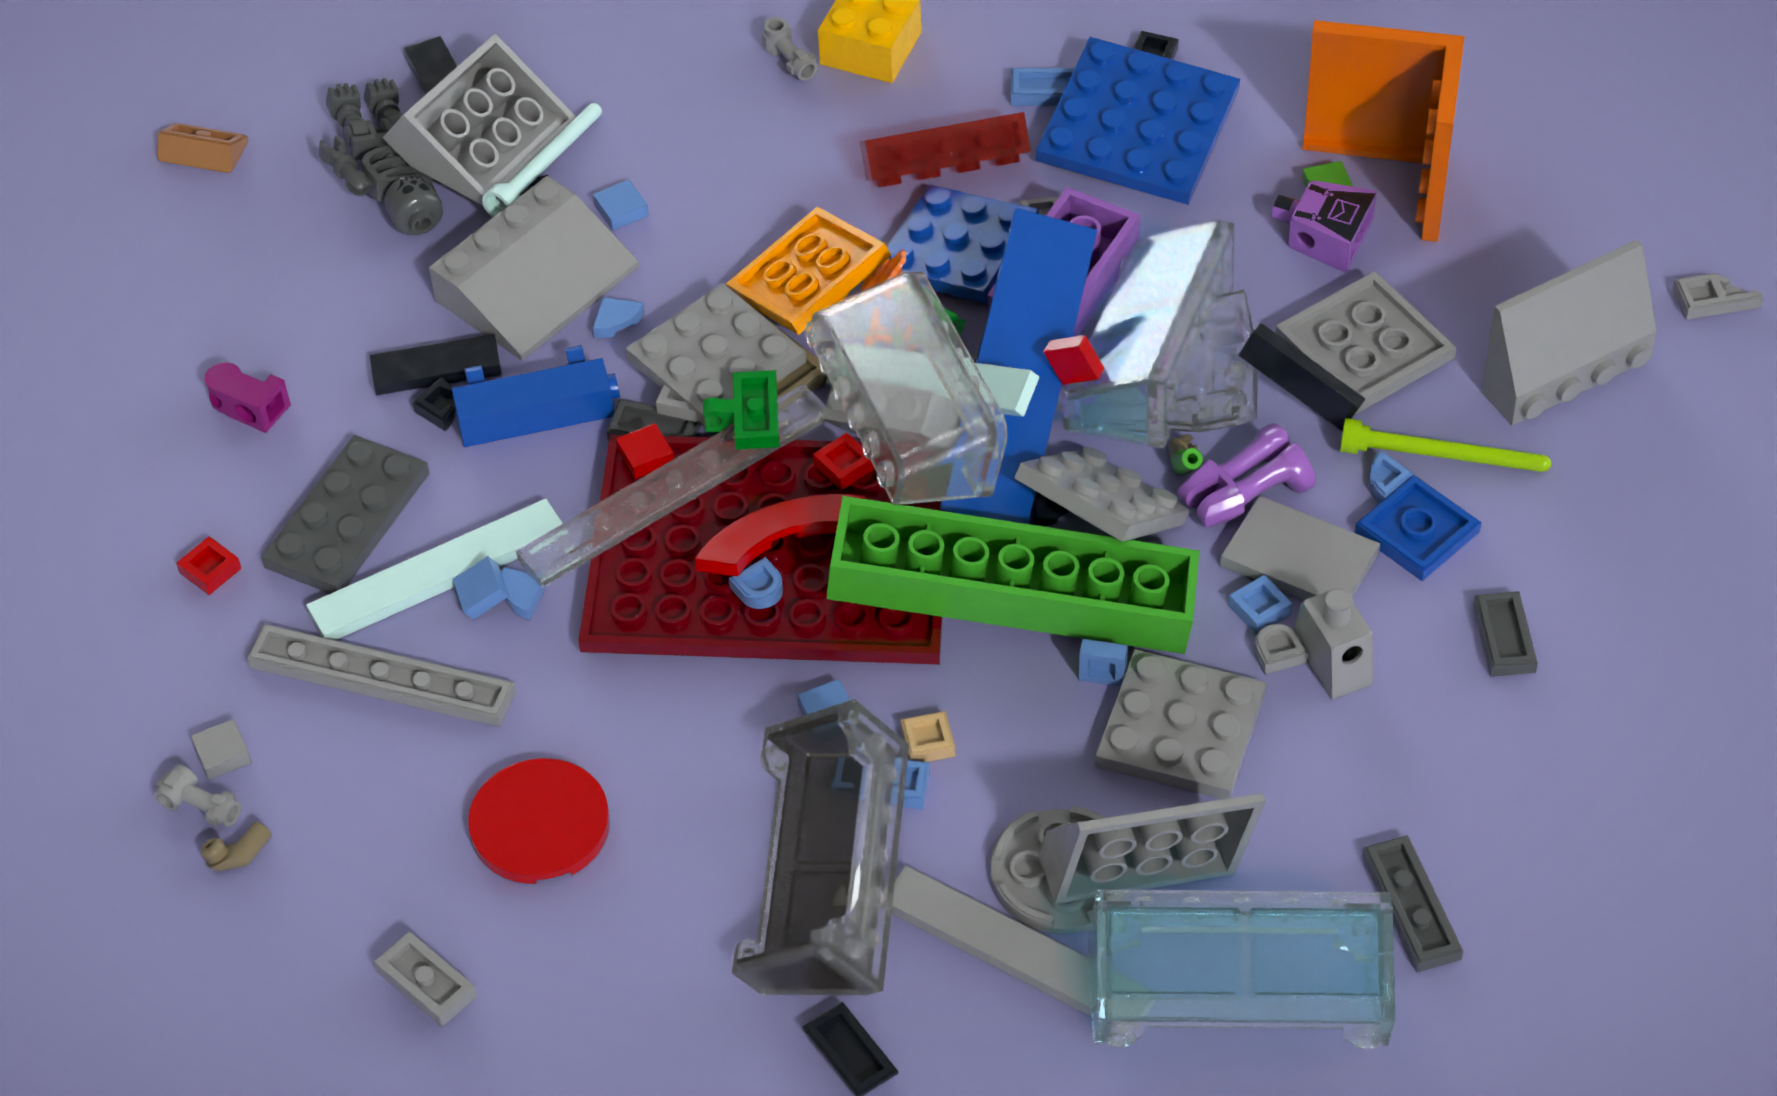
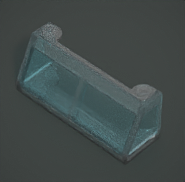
M1217 220L1136 240L1130 255H1124L1122 258L1120 277L1089 340L1105 368L1098 380L1072 383L1068 386L1063 385L1060 390L1057 408L1058 411L1063 412L1064 430L1162 449L1165 448L1170 437V428H1167V410L1175 409L1177 385L1214 301L1228 302L1233 291L1234 223Z
M1096 889L1088 938L1093 1043H1108L1114 1047H1126L1142 1037L1146 1027L1342 1029L1343 1038L1361 1049L1388 1046L1396 1021L1391 892Z

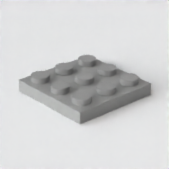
M1376 271L1281 322L1275 328L1277 335L1365 398L1356 414L1453 360L1456 353V346Z
M723 283L626 348L627 360L661 389L665 384L671 390V395L676 400L684 401L696 411L697 420L704 426L703 400L707 398L733 399L734 372L776 370L777 382H779L806 363V352Z
M1090 447L1021 462L1015 475L1016 480L1122 542L1182 526L1190 509L1177 502L1178 498L1173 493L1165 489L1148 486L1141 481L1142 476L1128 468H1117L1106 461L1107 456L1104 453Z
M1134 649L1095 756V767L1219 799L1231 798L1266 694L1267 682Z

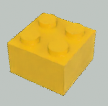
M835 0L818 29L820 65L893 83L922 33L921 0Z

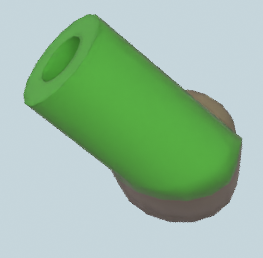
M1183 434L1179 438L1173 437L1167 445V453L1173 471L1177 475H1186L1199 468L1203 462L1202 454L1198 450L1197 444L1192 445L1190 440L1193 437L1189 434Z

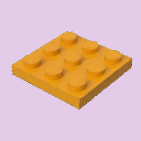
M817 206L729 280L726 286L754 309L799 335L805 329L812 327L817 319L834 304L842 301L862 280L875 273L879 266L892 255L884 242Z

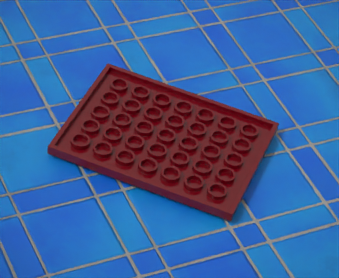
M610 434L578 641L580 652L940 665L943 617L826 599L836 533L818 534L797 538L795 534L782 537L771 542V549L756 557L745 567L747 568L766 557L781 574L783 583L782 597L775 605L765 609H755L745 605L730 589L729 578L732 576L697 571L695 558L715 535L738 519L767 506L802 497L828 494L866 495L867 500L939 510L954 445L952 451L906 443L858 442L874 456L875 469L841 491L814 466L813 454L832 441L779 439L780 447L736 450L735 438L664 436L673 451L675 463L635 479L617 450L616 438L623 435Z

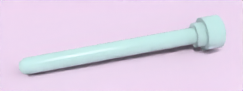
M597 103L589 104L508 183L493 185L482 198V203L487 213L494 217L519 198V195L601 116L602 109Z

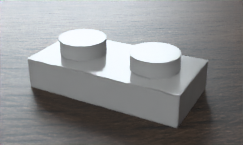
M410 931L374 961L378 974L441 1027L447 1024L477 997L476 988L470 981Z

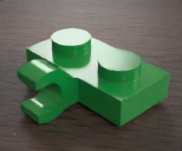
M776 370L734 372L733 399L707 398L703 400L705 431L720 432L734 423L736 450L780 447Z

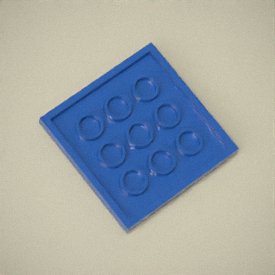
M1090 36L1036 149V161L1189 205L1238 94L1240 78Z

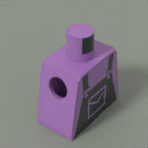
M1312 181L1309 182L1300 200L1278 195L1272 210V218L1290 223L1288 244L1292 249L1347 273L1374 220L1377 191Z

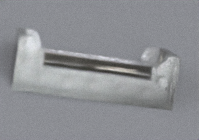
M855 699L765 728L761 763L765 771L778 781L759 930L757 941L752 938H746L738 942L733 956L732 967L733 975L761 995H870L882 992L884 988L909 744Z

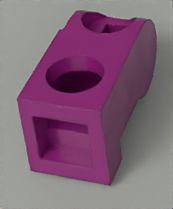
M228 362L213 365L205 374L204 381L209 390V398L213 408L264 433H267L291 406L285 380L274 375H270L263 382L241 373L238 366Z

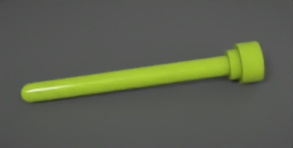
M1345 418L1340 446V452L1358 454V450L1367 452V447L1537 472H1546L1551 467V459L1542 454L1370 430L1369 425H1362V420Z

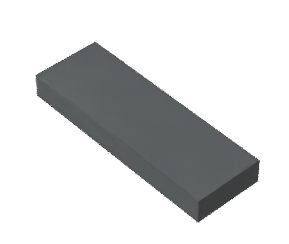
M1406 835L1363 847L1362 857L1416 972L1462 960L1463 949L1409 836Z

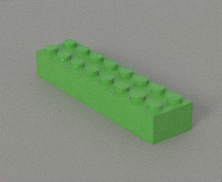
M842 496L826 599L1185 654L1193 624L1200 550L1135 540L1122 542L1115 537Z

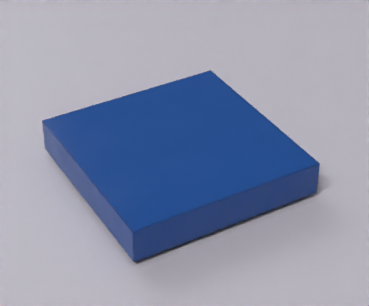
M1413 475L1362 517L1355 525V533L1380 543V552L1419 580L1424 581L1480 532L1482 522Z

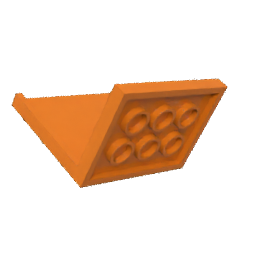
M1314 20L1302 150L1431 165L1430 169H1422L1419 194H1427V199L1418 198L1415 222L1423 223L1421 240L1438 242L1465 36Z

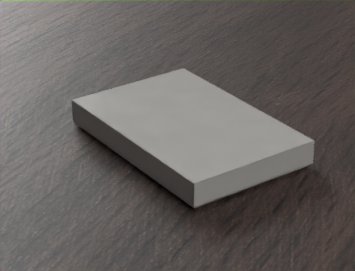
M1259 495L1222 553L1220 566L1254 580L1266 575L1279 590L1303 600L1338 587L1345 589L1353 597L1377 558L1380 543Z

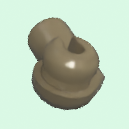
M253 822L237 843L225 845L224 841L220 838L209 839L201 847V856L206 860V866L215 871L245 867L257 856L272 837V834L263 824Z

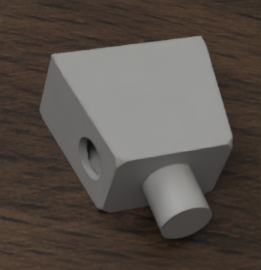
M1338 587L1304 600L1300 605L1294 630L1308 652V663L1330 698L1333 700L1373 685V635L1370 627L1353 603L1352 595L1345 589Z

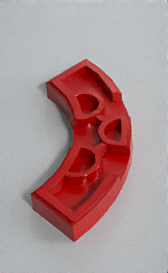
M815 495L780 502L752 512L721 530L701 549L695 558L697 571L738 577L751 561L771 549V542L791 534H795L797 538L818 534L836 533L842 496L866 499V495Z

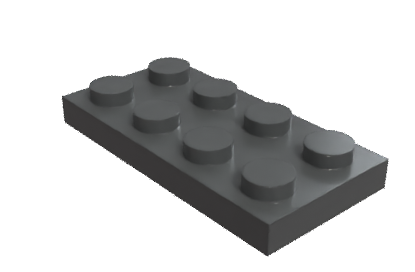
M353 435L261 558L264 568L329 594L347 587L430 474L428 463Z

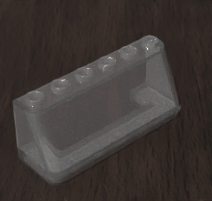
M922 271L904 272L815 312L811 321H808L806 324L805 336L809 347H813L819 359L822 373L827 374L833 386L836 401L841 402L847 414L850 428L856 431L862 443L864 456L871 460L877 472L878 483L882 488H885L893 505L993 496L1007 444L1006 420L926 275Z

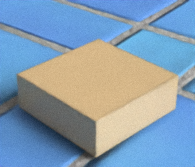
M946 711L901 719V730L909 760L930 762L956 757L955 744Z

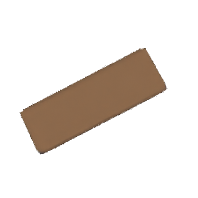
M174 123L158 132L157 158L161 162L229 173L235 168L248 143V136Z

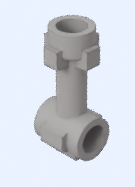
M780 17L769 18L765 22L764 32L761 34L762 46L766 49L767 53L773 56L783 55L789 61L786 63V70L791 76L795 74L802 81L812 78L818 70L814 54L812 52L806 53L802 48L798 49L791 41V27L785 19Z
M176 765L171 772L166 771L156 784L157 790L154 792V798L168 810L176 811L181 803L185 802L207 812L205 815L207 823L214 826L221 824L226 827L232 826L240 815L241 803L236 800L234 794L224 791L221 795L218 793L213 795L195 787L198 783V778L185 766Z

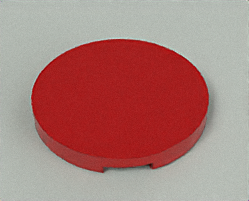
M539 758L512 764L489 778L479 789L472 801L469 810L468 826L477 856L487 868L495 874L514 882L536 884L537 880L555 878L569 872L573 875L594 860L604 846L609 832L610 821L605 793L601 785L590 773L567 761Z

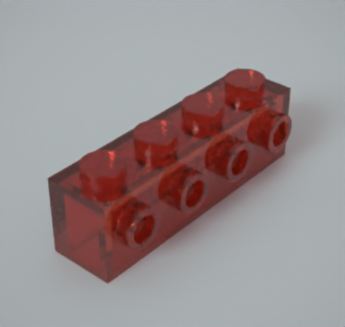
M1024 112L859 141L866 181L877 180L878 188L902 184L901 176L916 173L917 180L940 177V169L956 166L957 173L981 169L980 161L995 159L996 166L1020 162L1019 154L1031 152Z

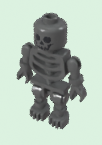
M382 78L381 82L378 79H374V84H371V82L366 83L364 101L369 111L377 116L379 127H374L370 120L365 121V119H362L360 94L355 84L351 85V87H349L348 83H344L342 87L340 84H336L335 89L332 87L328 88L326 106L333 119L337 120L343 127L345 143L340 137L335 136L334 148H328L324 145V141L320 140V159L333 167V171L338 178L346 180V187L353 195L364 196L369 192L374 200L384 201L391 221L399 232L406 235H421L435 228L442 218L443 206L432 184L433 181L437 184L442 183L410 167L383 139V136L403 115L398 107V88L394 80L392 79L388 82L386 78ZM346 145L350 146L351 148L350 155H347V152L345 150ZM355 160H362V171L357 170L358 163Z

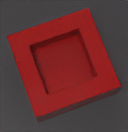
M1086 335L1050 340L1043 351L1062 385L1098 380L1105 369Z
M656 423L616 438L617 450L635 479L675 463L673 451Z
M847 432L813 454L814 466L841 491L875 469L874 456Z
M210 536L176 562L179 573L208 595L212 594L242 569L239 558Z

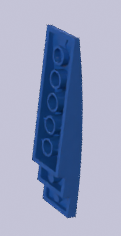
M1015 208L975 363L1031 370L1039 376V380L1024 417L963 409L964 412L959 425L939 511L1028 524L1036 491L1016 480L1015 475L1021 462L1039 459L1045 455L1062 385L1043 351L1050 340L1073 337L1097 229Z

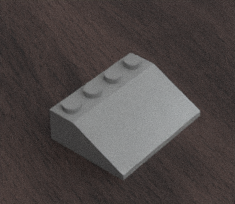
M495 33L405 112L383 136V139L410 167L483 205V195L493 185L508 183L576 116Z
M546 176L429 267L437 303L485 336L495 334L498 345L523 361L639 267V262L575 193L549 176Z
M1634 240L1494 307L1481 393L1511 426L1527 418L1533 419L1544 410L1558 403L1571 401L1579 393L1596 385H1604L1615 376L1631 368H1639L1651 359L1657 328L1643 245L1638 240Z
M1263 793L1198 802L1165 809H1154L1121 816H1110L1073 824L1066 823L1047 830L1039 857L1054 904L1234 875L1266 802Z

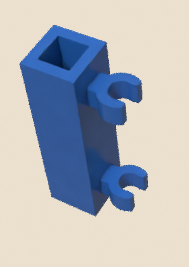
M582 345L565 348L568 360L567 365L485 381L482 365L465 368L468 385L452 388L464 447L611 418L614 413L612 399L620 398L615 373L607 374L603 358L585 361Z

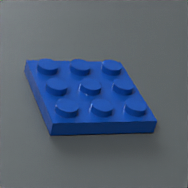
M929 185L888 244L887 248L892 255L888 259L890 260L903 249L907 252V259L902 266V272L913 279L912 284L916 287L987 303V295L996 284L1015 208L1039 214V209Z

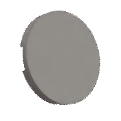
M1071 806L1070 809H1052L1038 813L1034 809L1021 815L1004 829L993 848L991 879L999 902L1011 916L1036 930L1055 934H1072L1090 930L1103 924L1121 909L1130 892L1054 904L1039 857L1047 830L1066 823L1073 824L1105 818L1104 816L1077 806Z

